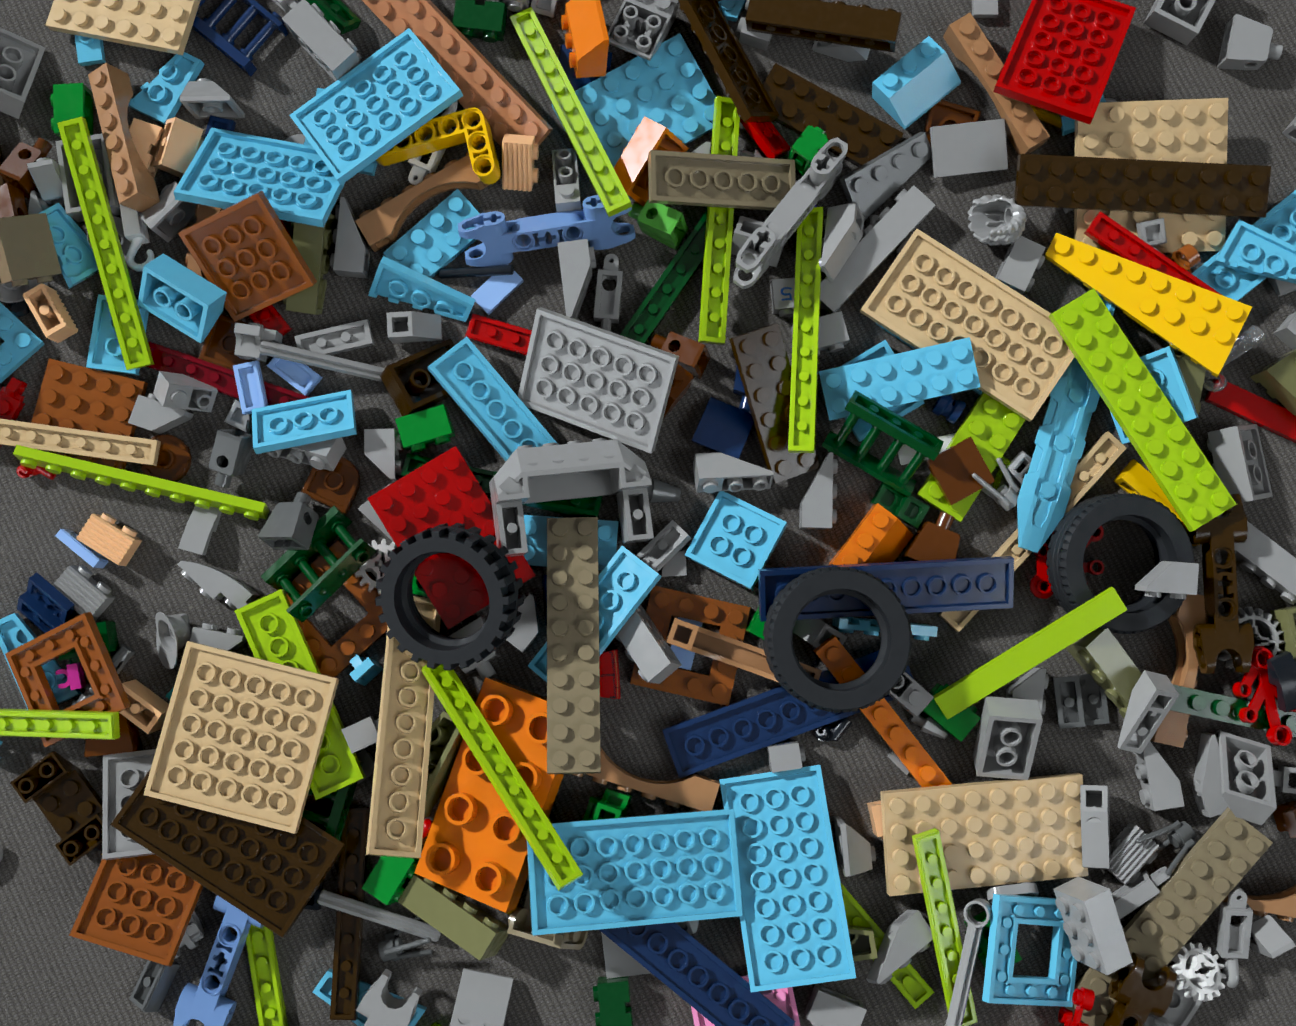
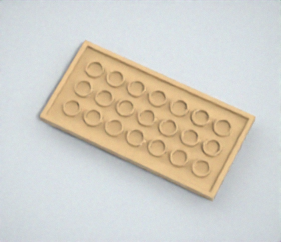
M917 228L860 310V313L916 349L970 337L980 382V388L978 389L1029 422L1032 421L1075 357L1048 317L1051 314L1050 312Z
M1080 773L1029 777L1028 780L1005 779L880 791L887 894L889 896L923 893L912 836L934 828L940 832L951 890L1088 876V868L1082 867L1080 785H1083V775Z

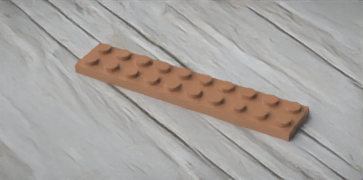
M362 0L396 37L408 28L412 30L461 90L463 97L458 99V102L465 109L475 107L483 113L490 124L493 139L501 147L504 134L535 136V144L540 146L553 130L431 0Z

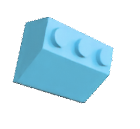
M928 36L872 82V98L900 126L906 129L959 86L961 80L946 51Z
M163 253L144 266L137 305L197 342L202 343L223 312L227 292Z

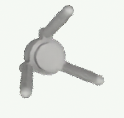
M997 458L996 461L1009 484L1008 487L1004 484L995 490L976 473H973L972 477L984 487L981 491L991 497L998 505H1001L1005 511H1008L1017 505V492L1020 488L1014 483L1001 458Z

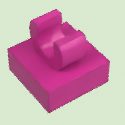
M81 662L66 665L67 669L62 668L55 672L56 675L65 674L67 676L66 683L58 684V688L70 686L71 690H75L86 685Z

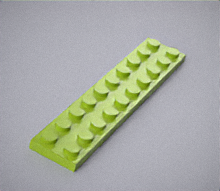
M1094 288L1050 314L1048 317L1189 532L1198 529L1235 506L1236 502Z

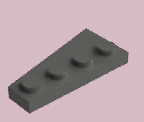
M917 133L840 178L848 202H857L864 216V221L932 157V150L926 133Z

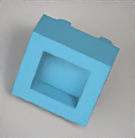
M356 654L350 660L355 669L349 675L355 682L364 686L383 670L377 661L369 657L365 659Z

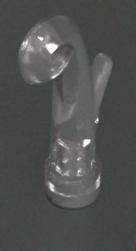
M1255 325L1244 331L1242 336L1236 339L1224 366L1248 350L1257 348L1266 340L1264 332ZM1206 369L1203 383L1204 388L1212 392L1223 390L1227 385L1226 377L1221 373L1218 377H1215ZM1210 379H1216L1219 382L1213 383Z

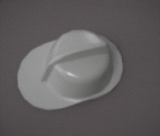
M158 612L155 616L158 656L165 668L173 669L177 664L178 650L183 648L191 638L189 616L185 613L166 616L164 613Z

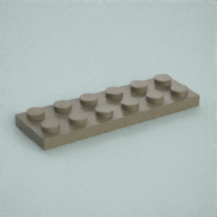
M650 150L648 152L649 203L774 210L796 183L795 160Z

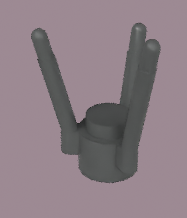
M1177 820L1170 826L1135 840L1139 844L1169 832L1167 835L1168 839L1159 844L1160 848L1156 852L1159 853L1170 844L1176 848L1183 847L1166 870L1167 875L1172 873L1189 849L1196 845L1193 841L1196 838V833L1184 821L1179 822Z
M418 916L415 917V918H413V919L418 920V921L422 920V919H421L420 917H418ZM397 929L385 934L386 940L378 943L379 954L384 962L392 959L395 962L400 959L420 957L433 953L431 949L404 953V950L430 943L431 938L428 937L403 944L401 938H396L403 931Z

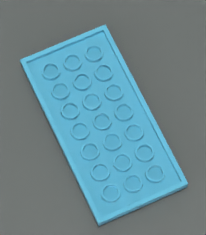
M821 765L775 773L767 772L719 779L723 808L734 809L743 916H740L751 993L856 978Z
M734 809L551 823L583 873L581 878L559 891L527 841L533 936L743 916Z

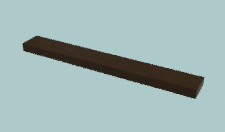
M350 807L341 835V842L346 844L340 854L337 894L364 903L365 890L362 887L366 882V848L370 808ZM336 910L330 1020H357L358 1012L356 1009L359 1003L363 918Z

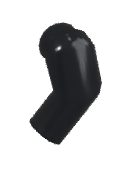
M847 718L840 719L835 725H824L816 728L815 735L822 742L838 741L852 722Z

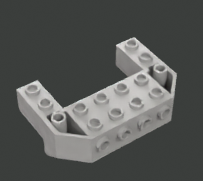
M607 438L593 439L592 442L576 440L562 445L546 443L541 447H533V445L517 447L489 482L497 547L499 549L503 546L507 548L509 553L505 555L506 557L521 556L528 553L522 504L616 495L623 544L653 539L647 490L652 485L646 463L617 439L607 440Z

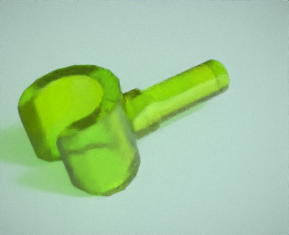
M1002 456L1001 460L1007 468L1010 465V461ZM998 464L995 468L999 470L992 485L995 490L998 489L1003 476Z

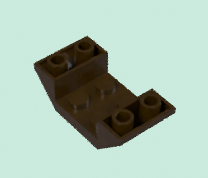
M55 751L49 753L10 782L24 803L34 801L62 839L55 847L69 866L102 843L103 801L81 770Z

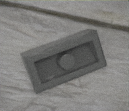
M147 960L129 1000L143 1012H158L180 965L173 961L172 966L169 967Z

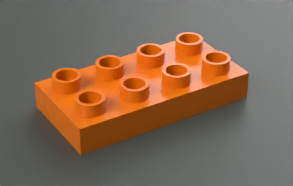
M485 677L476 706L545 815L549 818L564 774H547V698L499 679ZM463 739L414 873L507 913L517 908L529 874L527 840Z

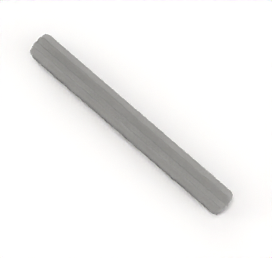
M262 340L259 350L262 355L382 382L380 375L385 369Z
M322 890L318 896L317 902L320 905L418 937H430L431 941L437 942L441 935L438 930L427 923L327 890Z

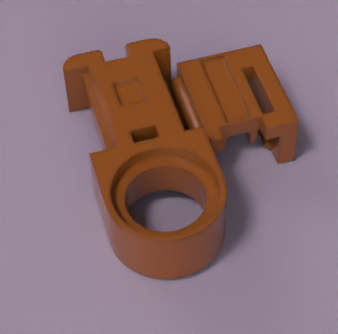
M1186 244L1173 253L1166 255V257L1190 273L1192 272L1190 269L1201 261L1198 251L1190 244Z

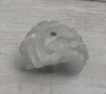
M984 195L979 199H974L968 211V220L971 221L968 228L971 232H974V238L984 245H1007L1017 241V239H1020L1025 229V222L1027 221L1023 207L1016 204L1014 198L1009 199L1005 195Z

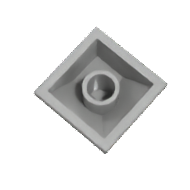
M200 78L197 81H188L180 95V102L196 119H209L210 115L225 119L245 118V113L233 98L210 79Z
M834 816L839 869L845 877L872 870V862L876 861L874 846H870L869 841L840 816Z

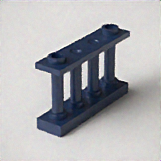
M206 0L200 1L198 9L203 5V3ZM223 0L208 19L204 18L201 20L197 17V12L192 29L250 77L257 70L251 62L253 60L252 56L276 29L285 37L289 34L284 26L282 17L276 12L271 14L255 0H241L249 8L231 29L222 35L215 31L217 29L215 26L238 0ZM257 14L260 15L268 23L245 49L241 48L239 51L233 46L235 44L234 40Z

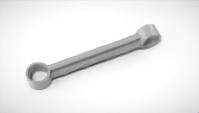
M974 899L964 908L963 914L968 926L948 1017L944 1026H962L983 928L991 920L992 906L985 899ZM973 904H979L986 910L987 916L984 922H978L972 917L971 907Z

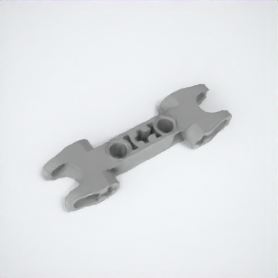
M838 137L829 140L813 157L810 168L785 195L765 220L762 227L757 228L751 234L737 254L736 269L733 275L734 284L742 289L753 286L769 267L772 257L783 247L817 202L826 196L840 177L843 168L842 162L848 150L847 143ZM830 147H839L842 150V154L837 158L830 156L828 153ZM743 270L745 273L752 272L753 277L749 281H743L738 277V274Z
M385 969L382 975L370 986L356 1011L368 1018L364 1026H408L416 1012L423 990L416 987L407 998H394L389 993L387 987L392 972Z

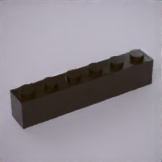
M750 0L745 20L747 31L895 53L902 12H897L891 8L874 9L864 4L858 6L847 5L842 1Z

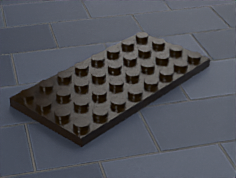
M149 770L110 825L280 937L285 938L346 844L303 817L298 833L293 834L143 795L150 773Z

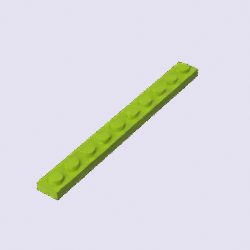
M532 7L510 16L511 23L608 217L631 208V201Z
M717 96L714 99L711 154L737 156L740 117L737 114V108L732 99L728 97ZM707 206L698 338L700 343L725 344L734 208Z
M78 117L58 122L59 132L126 370L131 371L154 365L86 119Z
M814 207L797 228L789 453H815L821 267H819V259L822 257L823 207Z
M16 445L13 455L20 461V464L28 468L44 467L46 471L53 474L65 472L79 480H85L87 477L95 479L96 483L110 486L112 483L120 485V488L135 492V489L145 491V494L159 498L160 495H164L178 503H184L185 501L194 502L195 506L203 509H209L212 506L219 508V511L225 514L234 515V512L244 514L243 516L250 520L257 521L259 518L267 520L270 511L264 502Z
M440 664L435 669L428 668L427 665L423 666V675L558 891L581 878L583 875L582 871L454 669L444 670L443 664Z

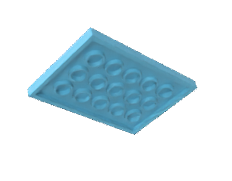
M408 28L289 116L342 185L463 97V94L412 30Z
M680 33L661 43V46L650 61L637 56L608 72L606 76H601L575 91L613 168L644 116L668 128L685 145L712 131L714 99L716 96Z
M211 128L173 193L175 200L226 209L263 191L280 220L324 228L345 183L341 185L312 146Z

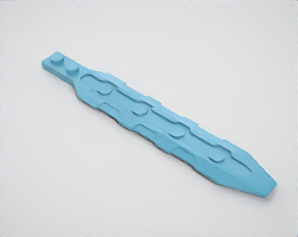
M1098 294L1113 316L1116 306L1113 303L1107 302L1103 296ZM1075 357L1049 394L1050 400L1042 426H1039L1034 442L1036 446L1029 470L1024 475L1017 498L1018 547L1034 553L1039 552L1059 521L1064 517L1072 491L1070 487L1077 463L1082 458L1085 448V437L1091 416L1096 411L1100 394Z

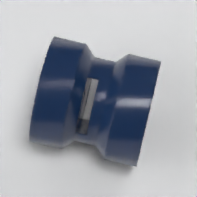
M951 394L940 396L931 412L936 415L945 416L946 421L953 425L963 412L966 403L961 400H954Z

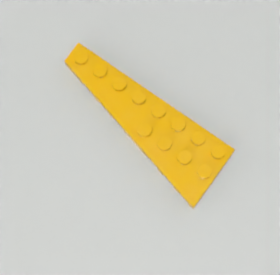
M1059 233L1055 234L1045 254L1047 260L1067 274L1070 273L1087 288H1094L1098 294L1104 297V300L1113 303L1123 310V313L1151 333L1160 336L1175 350H1180L1190 357L1191 361L1195 364H1200L1215 377L1219 376L1252 309V306Z

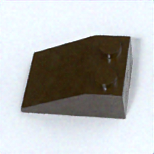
M451 339L387 365L381 373L380 378L402 416L426 410L450 396L427 368L455 346Z

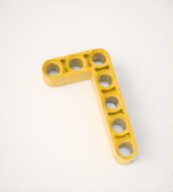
M475 107L431 119L375 160L382 166H388L467 143L473 171L484 184L496 183L501 175L490 124L483 113ZM475 120H480L478 125L471 126ZM456 127L454 132L448 134L450 128ZM428 134H432V137L429 140L424 141L425 137ZM409 140L408 144L405 147H401L403 142ZM486 143L482 149L477 150L479 144ZM491 166L489 172L482 173L485 167Z

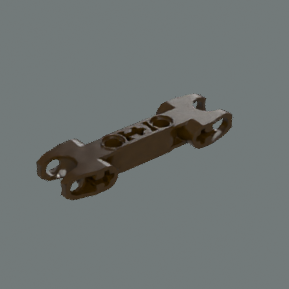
M1231 494L1236 505L1223 512L1219 518L1215 517L1192 532H1189L1187 529L1190 542L1192 544H1202L1206 624H1196L1194 626L1193 648L1200 671L1205 674L1214 673L1217 656L1222 650L1230 653L1236 672L1249 673L1254 650L1253 629L1250 623H1239L1234 543H1244L1248 536L1247 518L1239 494ZM1217 552L1222 556L1220 564L1215 559ZM1218 581H1222V586H1218ZM1218 595H1224V598H1218ZM1220 603H1222L1225 608V612L1223 615H1220L1218 611V606L1220 605Z
M1133 952L1131 954L1133 962L1117 970L1110 982L1109 996L1116 1000L1103 1026H1144L1149 1014L1162 1017L1172 1001L1177 973L1171 967L1165 965L1159 969L1153 978L1143 980L1142 974L1145 968V960L1139 954Z

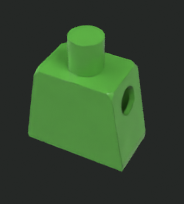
M647 200L644 206L633 203L632 210L628 214L629 217L637 220L641 232L676 251L688 231L682 212L663 204L649 203V200Z

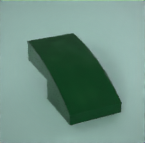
M881 482L870 502L872 505L879 503L899 520L914 528L920 526L930 506L912 495L908 497L896 492L884 482Z

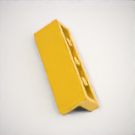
M1135 459L1131 460L1113 481L1128 494L1147 496L1168 507L1171 513H1174L1180 519L1187 531V527L1153 475Z

